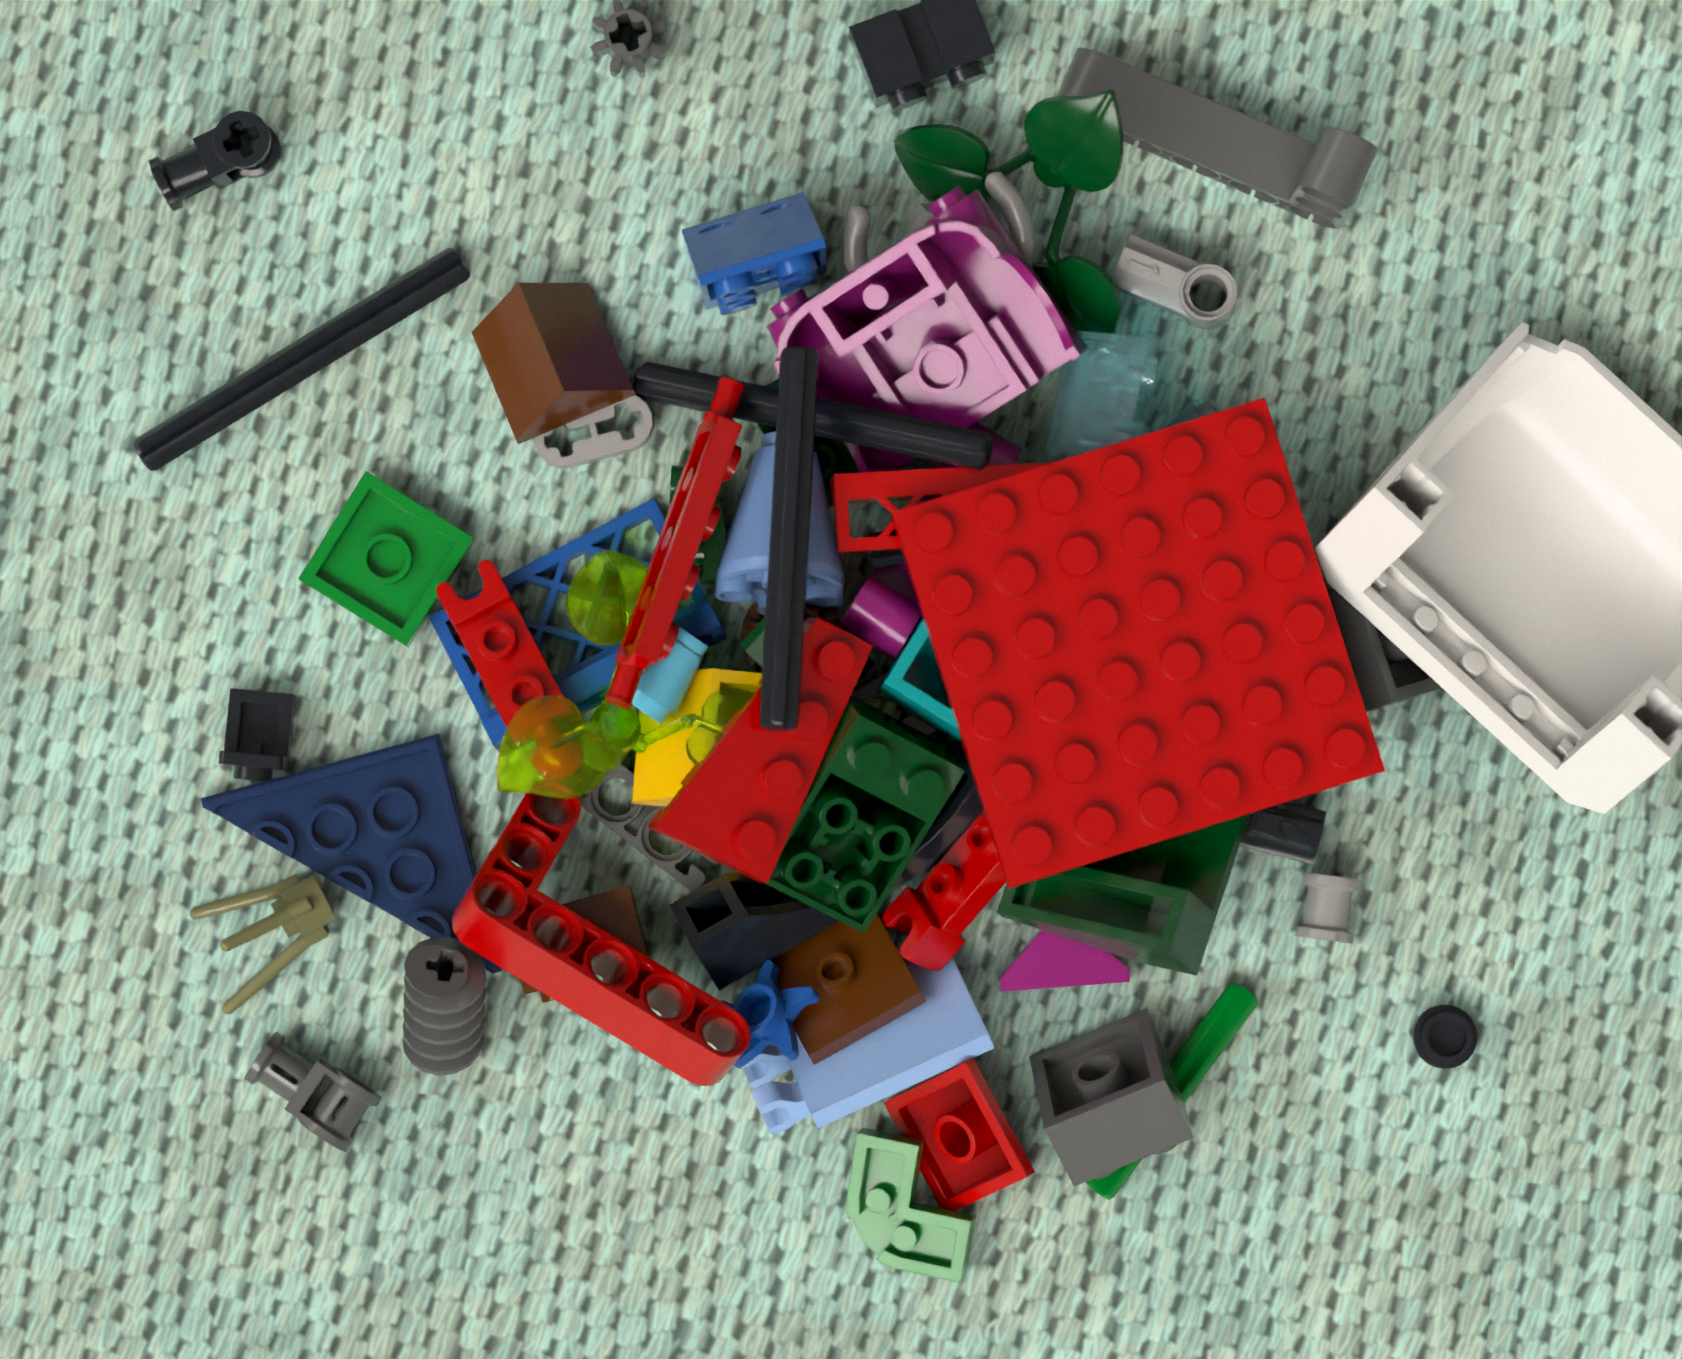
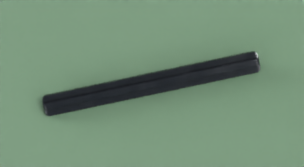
M453 247L443 250L137 437L133 442L137 455L150 471L158 470L464 283L470 277L469 269Z
M805 346L787 347L780 354L759 715L760 726L763 729L775 732L792 731L799 725L819 372L818 351Z
M645 362L641 367H637L635 371L633 389L636 396L641 399L707 412L716 392L718 380L721 377L653 362ZM738 381L745 386V389L742 392L733 418L776 427L778 389ZM817 397L815 436L978 471L988 465L991 460L993 438L986 432Z

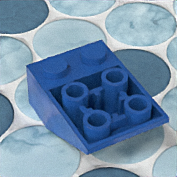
M804 192L682 229L685 245L705 309L719 307L721 315L734 314L757 305V294L776 288L780 289L782 297L789 296L800 288H803L804 292L818 286L816 279L818 275L827 273L825 241Z

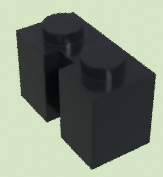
M920 0V3L897 11V9L849 26V40L876 108L890 103L893 111L911 107L928 98L925 89L948 80L953 89L974 83L987 75L985 66L994 63L996 52L976 0Z

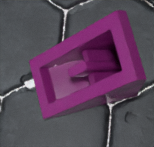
M1039 930L1001 974L998 981L999 991L1005 992L1130 982L1129 969L1111 953Z

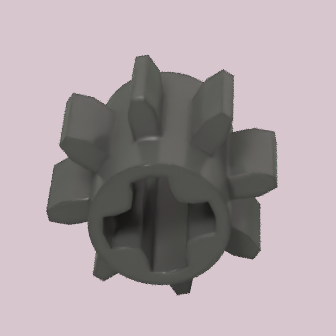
M613 0L615 13L608 20L601 17H594L592 20L595 29L603 33L605 40L595 42L591 46L593 56L601 57L608 53L612 57L610 73L613 77H616L621 72L622 67L626 66L635 67L637 75L640 78H644V62L650 56L660 60H665L666 51L661 45L654 43L653 38L663 35L668 30L666 21L657 20L652 23L649 22L647 19L649 5L646 0H642L636 10L624 9L620 0ZM631 25L635 33L646 32L638 37V49L628 51L624 43L613 44L620 40L619 29L623 26Z

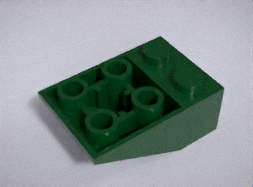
M851 695L768 883L765 884L865 933L966 770L945 744Z

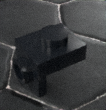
M230 688L224 751H219L218 764L234 766L233 778L253 781L272 782L273 770L289 771L297 695Z

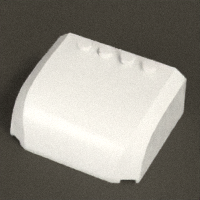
M1521 322L1383 471L1316 546L1315 551L1327 583L1567 803L1605 814L1667 763L1682 745V436L1585 347L1565 339L1559 345H1555L1528 334L1529 325Z

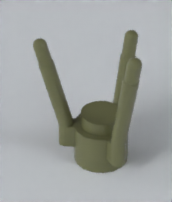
M295 874L275 885L216 900L190 910V917L197 920L281 898L271 904L275 913L223 939L220 942V948L226 952L244 943H248L281 925L288 938L299 932L301 933L295 941L223 1004L222 1011L225 1014H232L308 947L329 937L324 926L337 920V917L314 874L302 881H299Z

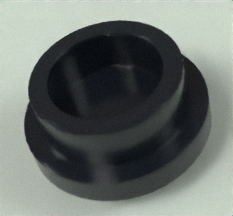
M1436 1005L1425 1010L1418 1017L1413 1027L1412 1041L1417 1054L1424 1062L1436 1068L1450 1069L1462 1065L1471 1057L1477 1044V1030L1471 1017L1462 1009L1452 1005Z

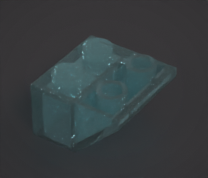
M1077 331L1088 348L1079 358L1074 361L1070 359L1062 366L1042 461L1056 462L1143 435L1145 420L1135 419L1137 401L1147 402L1148 396H1151L1159 361L1158 357L1147 355L1150 338Z

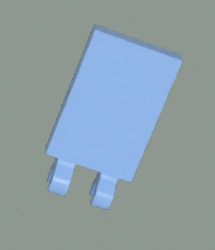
M953 957L939 971L928 970L910 961H906L905 964L924 995L926 1002L819 1063L813 1064L796 1034L799 1049L797 1059L789 1060L782 1055L780 1047L767 1045L758 1056L743 1066L742 1069L751 1088H755L751 1093L770 1134L783 1132L797 1121L810 1115L818 1129L994 1049L988 1031ZM792 1070L796 1079L794 1083L771 1082L776 1076Z

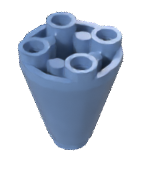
M776 432L763 435L761 438V448L754 452L716 569L715 597L717 599L728 602H757L758 613L765 615ZM814 452L805 604L831 608L844 604L845 576L840 554L837 553L836 535L817 453Z

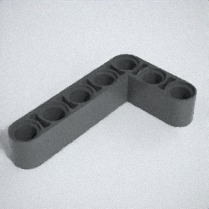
M1077 48L1057 96H1080L1114 90L1121 115L1124 142L1134 145L1136 140L1140 141L1137 147L1189 170H1192L1193 166L1196 165L1198 166L1195 171L1196 173L1250 195L1252 190H1255L1256 192L1253 197L1307 220L1311 214L1314 216L1312 222L1332 229H1338L1353 209L1377 152V147L1364 138L1330 126L1323 127L1314 143L1131 65L1087 48Z

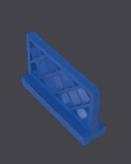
M654 498L503 577L512 596L516 589L526 584L550 590L540 622L523 618L529 630L536 632L534 640L540 651L546 635L578 644L571 668L559 674H553L574 715L557 724V727L607 702L605 696L608 694L617 669L615 659L622 641L613 645L592 639L602 606L632 614L635 604L607 597L606 593L616 564L647 572L649 562L622 555L620 551L626 532L648 520L652 521L658 535H660L665 519ZM613 539L610 551L598 548V546ZM583 554L606 560L596 593L563 584L570 561ZM557 568L553 580L541 577ZM697 581L690 594L694 603L677 611L672 622L678 624V626L710 648L727 639V636ZM483 588L463 599L471 600L480 595ZM560 593L592 602L582 635L549 626ZM445 609L429 616L442 645L482 720L481 723L487 735L503 757L535 740L533 737L518 746L515 744L496 707L490 708L482 692L483 682L477 671L474 677L465 659L471 658L465 647L457 644L448 626L452 623ZM588 648L601 651L585 660Z

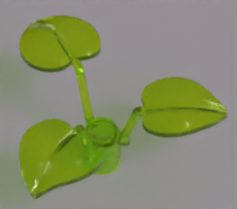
M611 550L599 551L575 574L568 587L566 609L573 627L584 638L595 644L609 646L620 643L621 645L648 567L640 561L620 552ZM616 664V666H615V669H614V672H613V675H612V679H611L609 688H610V686H611V683H612L614 674H615V672H616L617 664ZM736 688L719 690L706 699L702 706L701 716L686 714L645 734L641 733L640 721L632 708L618 707L607 702L605 698L602 701V705L595 710L589 721L584 723L579 709L570 700L561 696L537 697L528 701L517 711L505 731L497 761L498 791L504 793H532L553 798H573L588 794L602 782L606 771L615 770L623 763L631 749L638 753H643L650 744L686 728H694L687 740L686 751L690 760L696 764V762H701L722 736L721 730L736 711L743 709L754 693Z

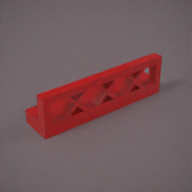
M1053 462L988 465L979 471L964 467L833 474L830 478L831 505H834L837 553L901 550L897 536H888L894 530L892 521L878 537L850 538L848 504L878 502L891 514V512L899 509L890 501L910 500L904 508L916 505L919 500L936 499Z

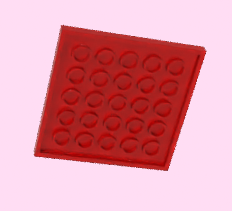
M1265 398L891 512V519L1008 889L1385 771Z

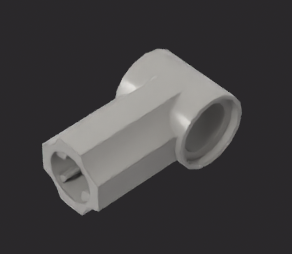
M1130 234L1112 276L1118 291L1181 316L1196 328L1205 330L1216 329L1230 320L1235 311L1237 287L1229 271L1219 265L1199 263ZM1206 282L1217 284L1226 294L1225 303L1216 311L1206 312L1199 310L1190 300V293L1196 286Z

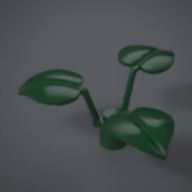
M1114 90L1080 96H1055L1039 101L1030 109L1024 121V132L1028 146L1022 153L998 167H988L989 150L980 138L967 130L952 125L928 124L914 126L902 131L895 138V152L904 170L918 191L930 202L936 201L959 185L966 195L978 189L987 202L990 194L985 189V179L989 174L1001 172L1007 176L1028 162L1034 163V173L1043 184L1053 188L1063 186L1064 192L1045 250L1047 263L1036 262L1032 264V268L1085 343L1106 344L1111 341L1113 342L1116 337V327L1121 316V299L1115 282L1104 268L1087 258L1074 255L1060 259L1059 246L1076 192L1078 190L1086 192L1101 191L1114 182L1121 170L1124 147L1123 127Z

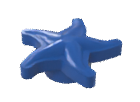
M770 960L763 963L755 983L745 988L737 996L734 1003L731 1004L721 1000V1002L742 1015L750 1029L751 1038L749 1046L733 1065L739 1069L758 1056L767 1045L780 1047L782 1055L789 1060L797 1059L799 1049L792 1022L805 1006L817 1003L820 999V994L812 987H796L781 990L777 982L780 969Z

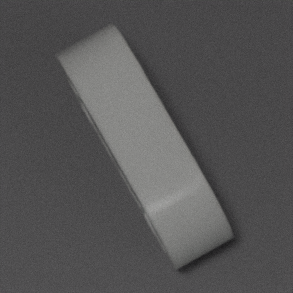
M633 395L567 423L566 426L569 431H578L590 427L592 437L572 443L573 454L562 457L558 448L552 447L547 449L546 439L555 435V429L534 437L535 447L544 461L550 466L559 469L574 468L633 452L643 447L650 439L654 428L653 415L647 403L640 397ZM619 406H627L630 414H641L643 417V423L634 426L635 437L629 440H623L619 431H611L599 435L596 425L616 419L615 408Z

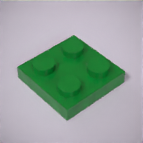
M365 471L298 579L409 648L439 600L436 594L437 586L442 582L449 584L476 539Z

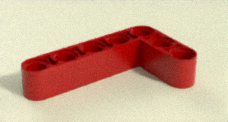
M548 778L536 781L528 789L509 818L454 911L452 926L458 940L469 949L687 1081L699 1086H712L719 1083L749 1046L751 1038L750 1029L744 1017L720 1000L537 890L578 821L581 804L576 792L565 782ZM484 907L490 909V910L493 911L496 915H494V914H492V913H489ZM540 941L545 942L551 949L545 947ZM596 975L601 976L606 982L601 981ZM651 1008L657 1010L662 1016L657 1015ZM707 1042L715 1046L717 1050L713 1049Z

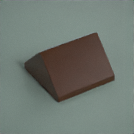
M518 283L471 332L518 444L636 395L588 283Z

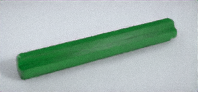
M1232 982L1228 984L1169 1063L1184 1103L1258 1005L1257 997L1239 983ZM1142 1159L1118 1168V1170L1107 1177L1086 1181V1184L1100 1196L1110 1200L1115 1197Z

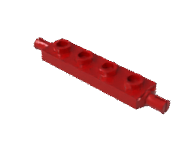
M726 377L719 378L709 411L704 413L703 421L698 426L615 659L617 669L605 700L618 707L627 709L632 707V701L642 674L646 673L649 666L657 664L659 659L665 660L675 644L679 626L672 622L680 599L685 601L695 587L700 566L693 563L701 540L707 541L718 523L721 506L715 504L716 497L722 481L728 482L733 476L742 453V448L735 445L742 425L737 423L733 417L745 386L736 380Z

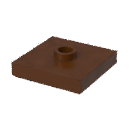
M877 914L865 933L839 921L772 960L780 969L777 982L781 990L796 987H812L820 994L819 1001L805 1006L792 1022L797 1036L814 1065L926 1002L924 995Z

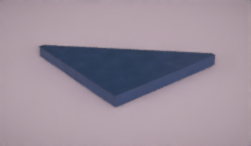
M440 734L272 779V782L263 781L201 798L203 808L241 828L248 834L316 871L430 938L451 937L458 940L452 926L453 914L476 876L477 871ZM481 956L487 971L491 973L503 971L501 967Z

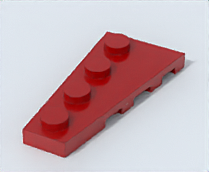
M819 617L808 618L804 623L800 710L797 728L792 731L775 732L763 729L760 726V680L758 682L760 687L743 709L734 713L721 730L722 736L701 762H696L682 780L681 784L683 786L666 808L658 811L647 825V828L757 882L768 883L873 645Z

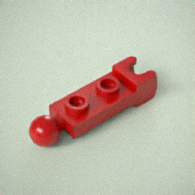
M483 560L478 566L483 580V590L476 598L471 600L461 599L456 595L451 585L446 582H442L437 586L436 594L456 629L512 740L518 746L534 737L536 742L532 751V760L537 771L549 779L560 780L569 778L579 769L583 751L581 743L575 735L565 730H559L557 724L574 715L500 572L493 561Z
M984 810L916 890L907 886L882 915L881 922L885 927L897 929L908 936L901 944L900 954L908 961L922 968L939 971L949 962L966 942L962 932L1006 883Z

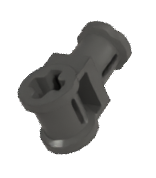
M275 1032L250 1066L244 1080L252 1085L259 1081L287 1100L289 1103L285 1110L297 1117L304 1127L330 1145L346 1152L351 1145L348 1138L368 1107H377L382 1099L381 1096L349 1073L338 1067H332L322 1059L316 1061L315 1064L311 1063L284 1045L285 1037ZM276 1065L297 1078L298 1082L279 1070ZM347 1097V1103L333 1122L332 1117Z

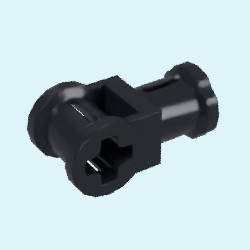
M236 111L222 118L216 128L193 138L194 146L165 160L156 156L148 161L162 195L169 207L176 211L183 207L184 199L216 184L220 188H224L245 177L258 178L265 176L275 168L280 160L281 146L277 135L259 116L252 112ZM249 132L255 138L252 142L254 153L245 157L238 151L242 147L240 136Z

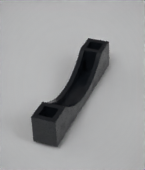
M958 740L952 741L946 747L966 771L891 891L936 866L983 811L963 744ZM739 872L724 873L669 905L691 947L719 991L758 969L765 961H772L839 922V920Z

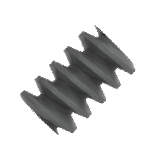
M432 937L416 944L408 952L404 962V1038L402 1041L404 1053L412 1065L425 1073L442 1076L455 1074L469 1067L480 1055L484 1043V1000L486 997L485 984L487 977L485 963L478 953L469 949L457 939L451 937Z

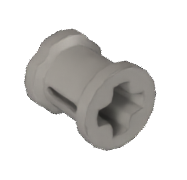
M1303 873L1302 882L1308 886L1303 924L1296 926L1295 936L1352 944L1353 933L1348 931V920L1352 892L1359 890L1360 880Z

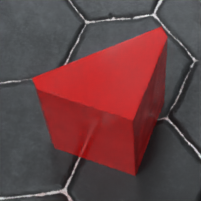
M973 1058L930 1077L884 1102L901 1136L924 1140L920 1171L940 1208L952 1211L958 1210L1035 1173Z

